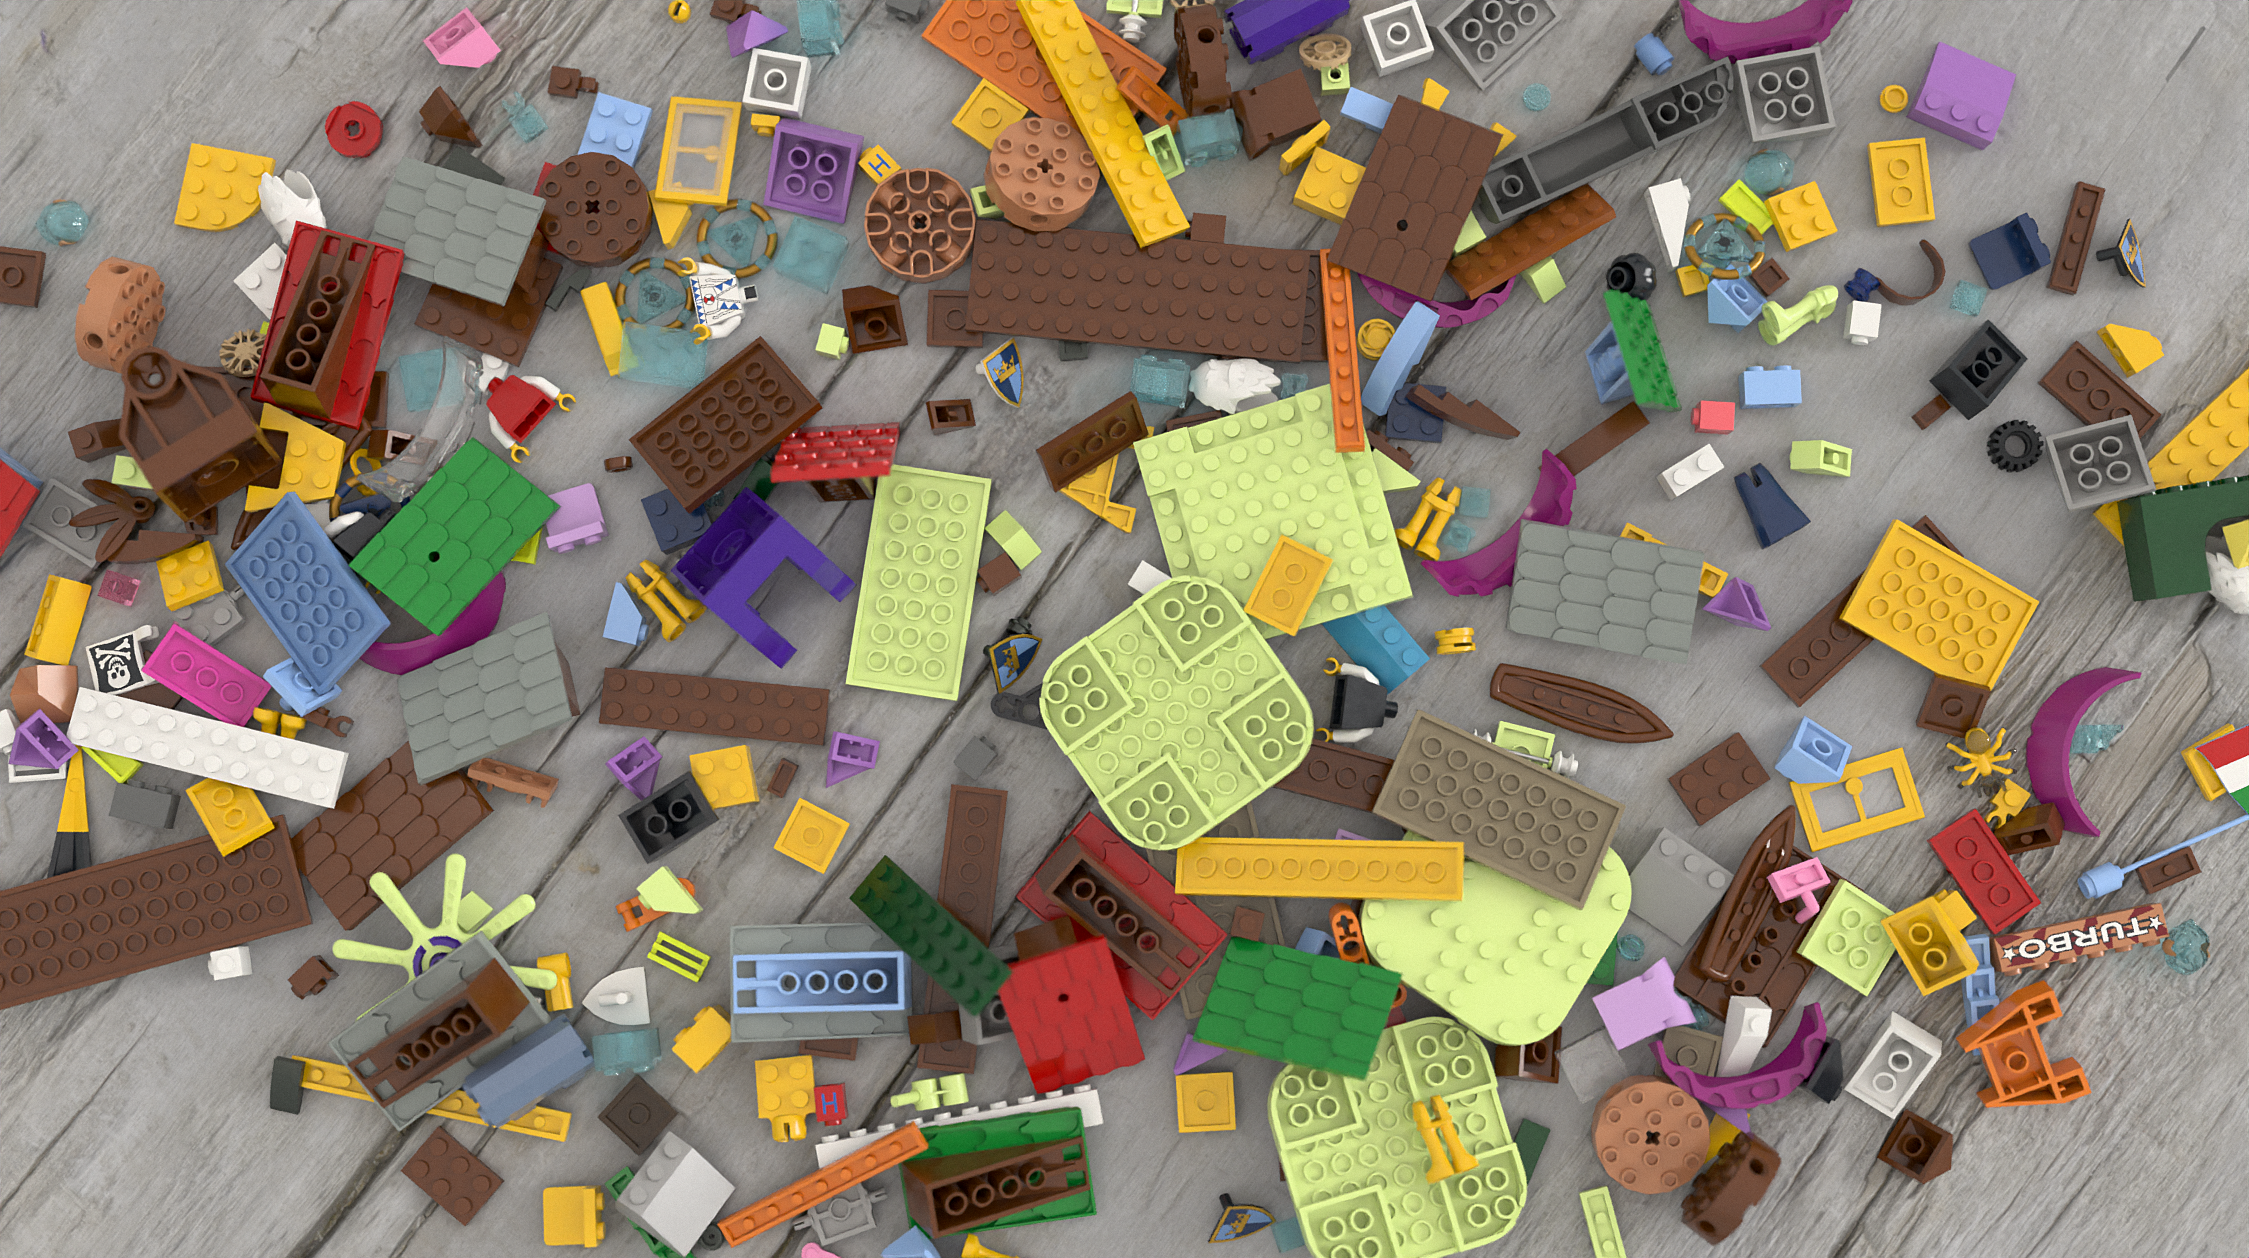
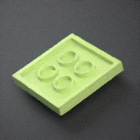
M1840 879L1797 953L1857 992L1868 996L1896 949L1880 922L1882 919L1895 913L1847 881Z

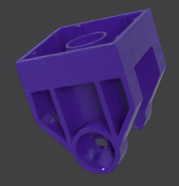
M747 487L741 491L670 570L704 605L780 669L789 662L797 649L760 617V613L746 602L777 566L786 558L798 570L805 571L839 602L847 597L857 586L829 558Z

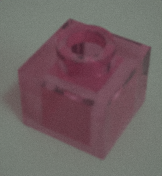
M107 569L97 596L131 607L141 580ZM116 583H118L119 589L116 592H113Z

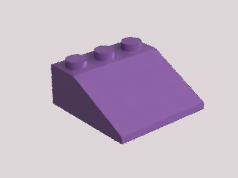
M1939 41L1906 118L1980 150H1984L1992 143L2001 123L2016 74Z
M783 118L776 125L763 205L844 224L859 168L858 162L862 153L864 136Z

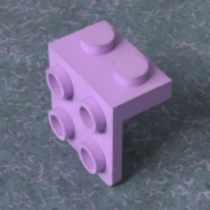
M587 483L548 495L561 506L546 522L550 536L546 538L550 550L563 554L575 550L574 546L584 543L586 546L601 542V538L609 536L597 494L592 484Z

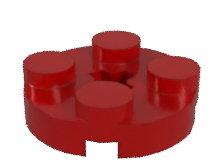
M351 101L349 104L335 107L329 113L325 122V133L331 147L339 154L349 158H366L381 142L383 122L370 106L362 102ZM358 123L359 134L350 136L351 133L347 130L349 125L354 127Z

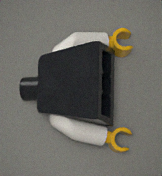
M387 507L377 518L370 512L362 514L356 511L337 517L325 526L323 531L329 539H332L331 542L336 549L353 561L397 513ZM369 581L366 582V588H368L370 584ZM377 588L375 594L381 593V591Z
M1332 657L1326 659V662L1334 663L1336 668L1333 671L1323 669L1324 673L1328 676L1336 675L1329 726V728L1334 730L1330 732L1327 728L1323 727L1316 730L1326 732L1327 739L1325 742L1334 740L1335 743L1358 742L1371 735L1374 728H1381L1384 724V717H1396L1398 712L1397 702L1386 700L1387 688L1379 685V680L1367 668L1348 663L1340 665Z

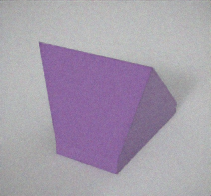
M753 10L726 26L732 58L774 41L788 32L786 26Z
M1737 577L1733 578L1703 608V610L1736 626L1763 631L1771 629L1754 586Z
M38 709L16 728L8 764L58 769L79 750Z
M833 731L827 762L826 788L870 768L874 769L880 741Z
M643 736L608 760L605 765L626 788L642 801L653 793L662 756Z
M1186 1031L1173 1071L1177 1076L1227 1052V1049L1192 1041L1194 1033Z

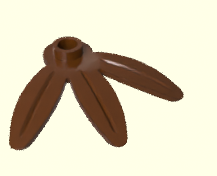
M86 479L82 482L86 490L114 504H105L84 510L71 518L69 525L72 527H88L117 520L106 531L97 548L95 560L103 562L122 546L136 523H145L151 519L155 512V506L149 498L143 496L132 498L128 492L111 482L100 479Z

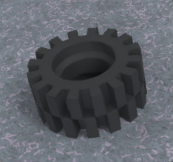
M2012 420L1994 429L1995 431L1989 436L1991 440L1987 442V447H1990L1987 453L1988 456L1992 455L1993 457L1991 462L1999 465L1998 469H2007L2006 472L2010 473L2014 471L2020 472L2031 467L2039 460L2038 457L2043 452V450H2040V447L2044 446L2043 441H2039V437L2042 435L2040 432L2036 433L2034 431L2036 429L2034 425H2027L2028 421L2025 420L2021 422L2019 420ZM2018 436L2023 440L2025 450L2021 456L2015 457L2006 451L2005 442L2008 437Z

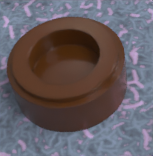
M621 456L604 460L605 471L616 473L631 470L633 468L632 457Z

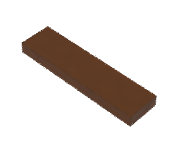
M2081 181L2076 183L2047 288L2072 296L2077 293L2105 188Z

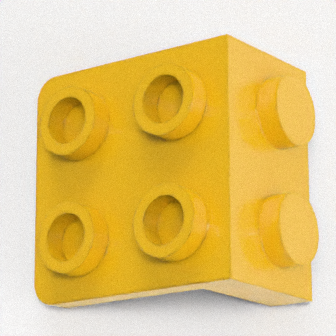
M601 1185L548 1187L543 1191L544 1242L546 1245L585 1244V1247H597L602 1243V1239H605L606 1227L605 1222H602L605 1195L601 1193Z

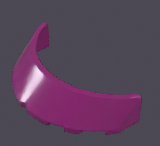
M1678 0L1684 31L1691 43L1706 53L1709 58L1718 61L1728 57L1731 64H1735L1738 60L1806 49L1816 42L1822 43L1831 34V29L1836 25L1844 12L1847 13L1853 3V0H1807L1797 8L1772 19L1750 23H1736L1711 17L1698 10L1688 0Z
M1357 272L1360 281L1368 293L1388 312L1404 320L1414 303L1419 301L1440 315L1435 328L1462 326L1489 315L1508 299L1516 275L1511 277L1495 289L1473 300L1440 302L1428 301Z
M1546 448L1542 452L1541 473L1533 497L1519 519L1505 534L1486 548L1472 555L1450 561L1423 560L1420 564L1452 596L1459 597V595L1478 594L1482 597L1493 594V590L1508 585L1511 587L1521 519L1559 526L1569 525L1573 514L1570 508L1573 490H1576V479L1563 462Z
M502 570L441 636L433 633L424 638L403 643L374 641L359 659L381 671L404 675L487 638L498 623L504 592H506V578Z
M2103 667L2079 674L2057 687L2040 706L2030 727L2031 735L2027 738L2026 767L2029 770L2032 783L2031 788L2041 805L2054 802L2065 822L2064 831L2090 838L2100 837L2101 831L2085 815L2073 791L2069 772L2071 742L2079 721L2092 703L2111 688L2130 680L2140 679L2141 672Z
M1819 1002L1804 1006L1800 1025L1784 1051L1764 1067L1751 1073L1733 1077L1706 1076L1692 1072L1688 1067L1677 1065L1666 1057L1661 1040L1649 1043L1648 1046L1665 1074L1689 1095L1718 1107L1748 1109L1755 1108L1759 1104L1767 1105L1780 1100L1790 1094L1810 1075L1819 1057L1822 1045L1825 1043L1827 1028Z

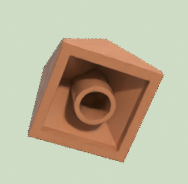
M36 665L19 669L10 697L20 724L38 709L53 723L70 722L78 695V666Z

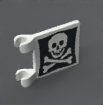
M145 625L135 631L86 647L95 691L119 695L151 684L160 683L141 671L145 664L141 642L158 638V627Z

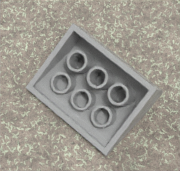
M1449 0L1424 24L1438 46L1483 91L1562 19L1563 16L1551 0Z

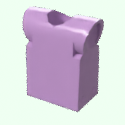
M1665 957L1642 975L1592 998L1618 1051L1667 1028L1697 1022L1688 1002L1674 993L1673 984L1675 976Z

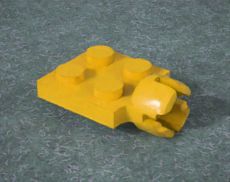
M806 1055L755 1061L759 1119H769L771 1121L772 1137L777 1142H789L788 1126H790L791 1140L799 1141L804 1139L807 1135V1115L816 1113L813 1056Z

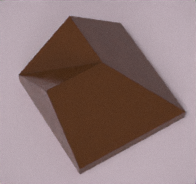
M1906 1109L1877 1158L1911 1180L1925 1184L1951 1170L1953 1135Z

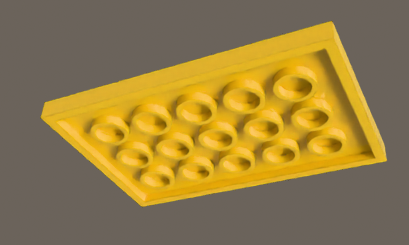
M1893 519L1839 619L1934 673L1989 686L1990 690H1992L2039 601L1903 522Z

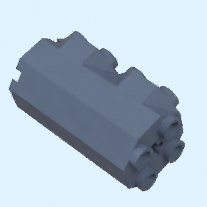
M564 1013L464 1077L466 1080L462 1084L464 1091L470 1099L480 1104V1107L476 1110L483 1121L490 1127L495 1126L499 1128L510 1120L517 1121L534 1110L538 1102L560 1088H568L585 1077L587 1070L597 1065L576 1029H573L570 1020Z

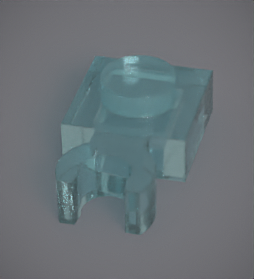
M515 91L513 94L517 98L516 105L509 106L505 100L501 102L507 112L515 114L509 121L523 141L528 144L548 130L549 127L532 104L524 108L525 101L523 97Z

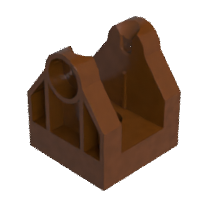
M144 347L134 351L127 357L122 367L121 376L125 391L119 437L155 494L185 523L284 463L249 408L243 401L238 399L221 374L177 360L167 351L158 347ZM153 374L160 375V381L156 384L149 382V378Z

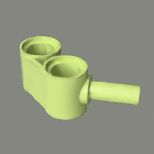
M964 1073L946 1075L937 1079L929 1078L911 1082L912 1090L910 1092L891 1097L893 1107L913 1103L916 1111L937 1108L941 1104L949 1106L969 1102Z

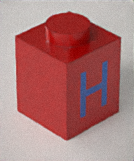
M845 1082L814 1087L817 1122L824 1121L825 1126L841 1125L842 1119L848 1117Z

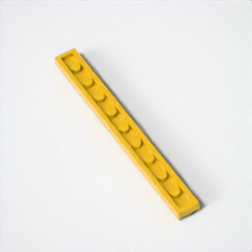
M292 1055V1059L306 1062L301 1087L374 1102L345 1065ZM461 1089L456 1090L426 1112L489 1126L483 1121L476 1110L480 1107V1104L478 1102L475 1103ZM536 1105L534 1110L517 1121L510 1120L499 1128L565 1142L572 1113Z

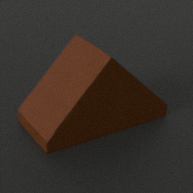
M971 399L926 402L931 430L934 436L976 426Z
M959 1010L907 1016L911 1045L962 1039Z

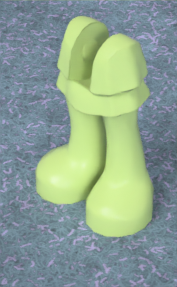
M1833 285L1816 288L1814 291H1809L1800 302L1786 309H1783L1775 301L1764 303L1762 305V313L1765 319L1760 320L1758 323L1762 338L1769 345L1774 346L1785 341L1807 322L1813 320L1818 324L1822 318L1825 319L1834 312L1838 298L1837 288Z

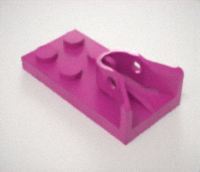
M176 621L173 622L169 631L141 668L142 672L222 722L241 727L246 725L253 715L254 707L259 706L272 687L265 679L185 630Z

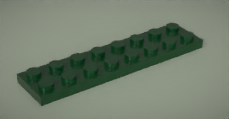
M884 855L849 897L863 913L975 1018L1013 973L1005 963L886 855Z

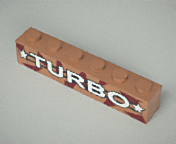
M2148 903L1989 937V947L1994 971L2004 972V976L2021 974V968L2029 966L2032 967V970L2049 968V962L2059 960L2060 964L2077 962L2076 956L2087 954L2088 959L2105 956L2104 951L2109 949H2115V953L2133 950L2132 945L2142 943L2143 947L2160 944V939L2169 937L2162 904Z

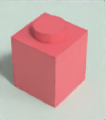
M1700 401L1696 404V408H1692L1691 425H1695V433L1730 434L1734 431L1735 403Z

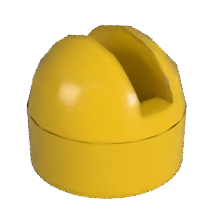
M674 0L668 7V14L674 22L684 23L691 16V8L684 0ZM681 4L678 16L674 15L678 5Z

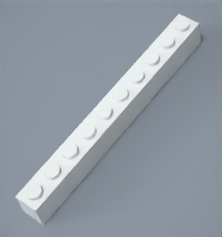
M1090 1084L1073 1087L1074 1092L1063 1094L1062 1089L1047 1092L1046 1098L1035 1100L1034 1095L1017 1098L1018 1103L1007 1105L1006 1101L991 1103L990 1109L979 1111L978 1106L961 1109V1115L951 1116L950 1112H943L933 1115L934 1120L923 1122L922 1117L906 1120V1125L915 1121L918 1128L933 1125L942 1126L1029 1111L1033 1113L1076 1106L1082 1111L1084 1127L1103 1124L1104 1121L1097 1088L1091 1089ZM894 1123L877 1126L878 1131L867 1133L866 1128L850 1131V1137L839 1138L838 1134L821 1137L822 1142L815 1145L819 1168L821 1169L903 1126L895 1127Z

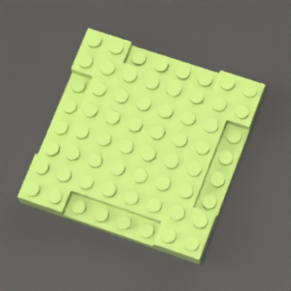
M1330 384L1193 427H1183L1133 442L1172 578L1196 576L1210 579L1226 588L1244 609L1282 534L1333 559L1299 630L1413 597L1364 423V452L1335 453ZM1247 613L1265 640L1288 634Z

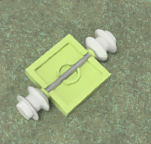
M1107 0L1106 13L1126 15L1119 19V22L1124 25V29L1118 31V35L1122 36L1126 42L1137 43L1146 36L1141 31V27L1147 25V22L1140 16L1161 18L1163 0Z
M1499 721L1495 740L1491 743L1544 768H1550L1551 771L1557 774H1563L1568 779L1570 776L1575 777L1578 761L1574 760V754H1571L1569 758H1565L1562 755V751H1559L1553 757H1550L1555 734ZM1474 729L1473 735L1478 736L1477 730ZM1487 732L1483 737L1478 736L1488 742H1491L1489 732Z

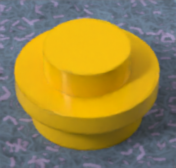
M1889 85L1880 94V104L1887 112H1900L1908 103V94L1899 85Z

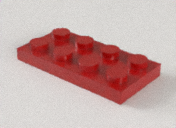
M1976 808L1971 809L1926 840L1992 935L1997 934L2041 904Z

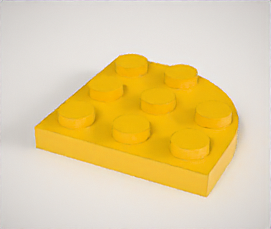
M191 143L174 224L180 227L208 232H221L237 228L239 224L251 216L254 217L261 209L258 186L261 185L263 173L267 172L273 177L276 160L269 157Z

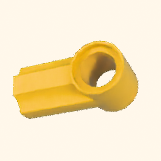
M567 952L538 957L537 968L551 970L557 976L556 986L551 990H545L548 1012L573 1008L569 981L571 965Z

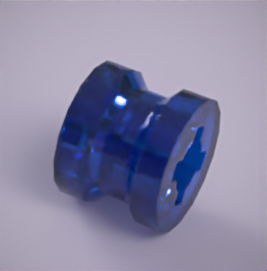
M1858 268L1854 273L1853 280L1847 281L1844 289L1855 300L1867 302L1871 291H1876L1880 283L1870 272Z

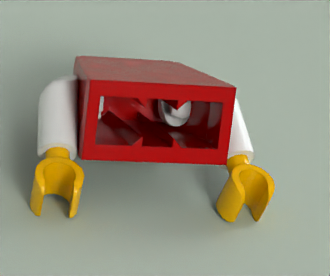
M510 375L505 381L500 378H494L490 381L488 390L492 395L487 400L486 405L490 409L488 417L492 434L506 449H511V456L515 462L522 463L517 457V451L522 449L527 456H530V451L527 447L518 446L515 442L522 443L556 405L553 402L554 399L559 402L560 408L565 412H570V410L562 405L563 400L571 399L574 403H576V400L571 394H561L559 388L543 377L523 376L518 378L515 375Z

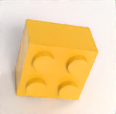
M1316 146L1292 204L1341 225L1366 168Z
M741 745L689 755L692 774L714 810L759 802L750 746Z
M720 1005L704 1007L693 1018L697 1023L692 1028L690 1026L687 1029L684 1028L673 1039L677 1044L672 1050L695 1073L704 1070L731 1042V1015Z

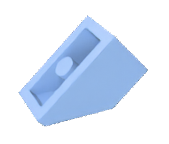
M616 582L603 637L640 647L641 641H646L649 625H646L647 619L627 586Z

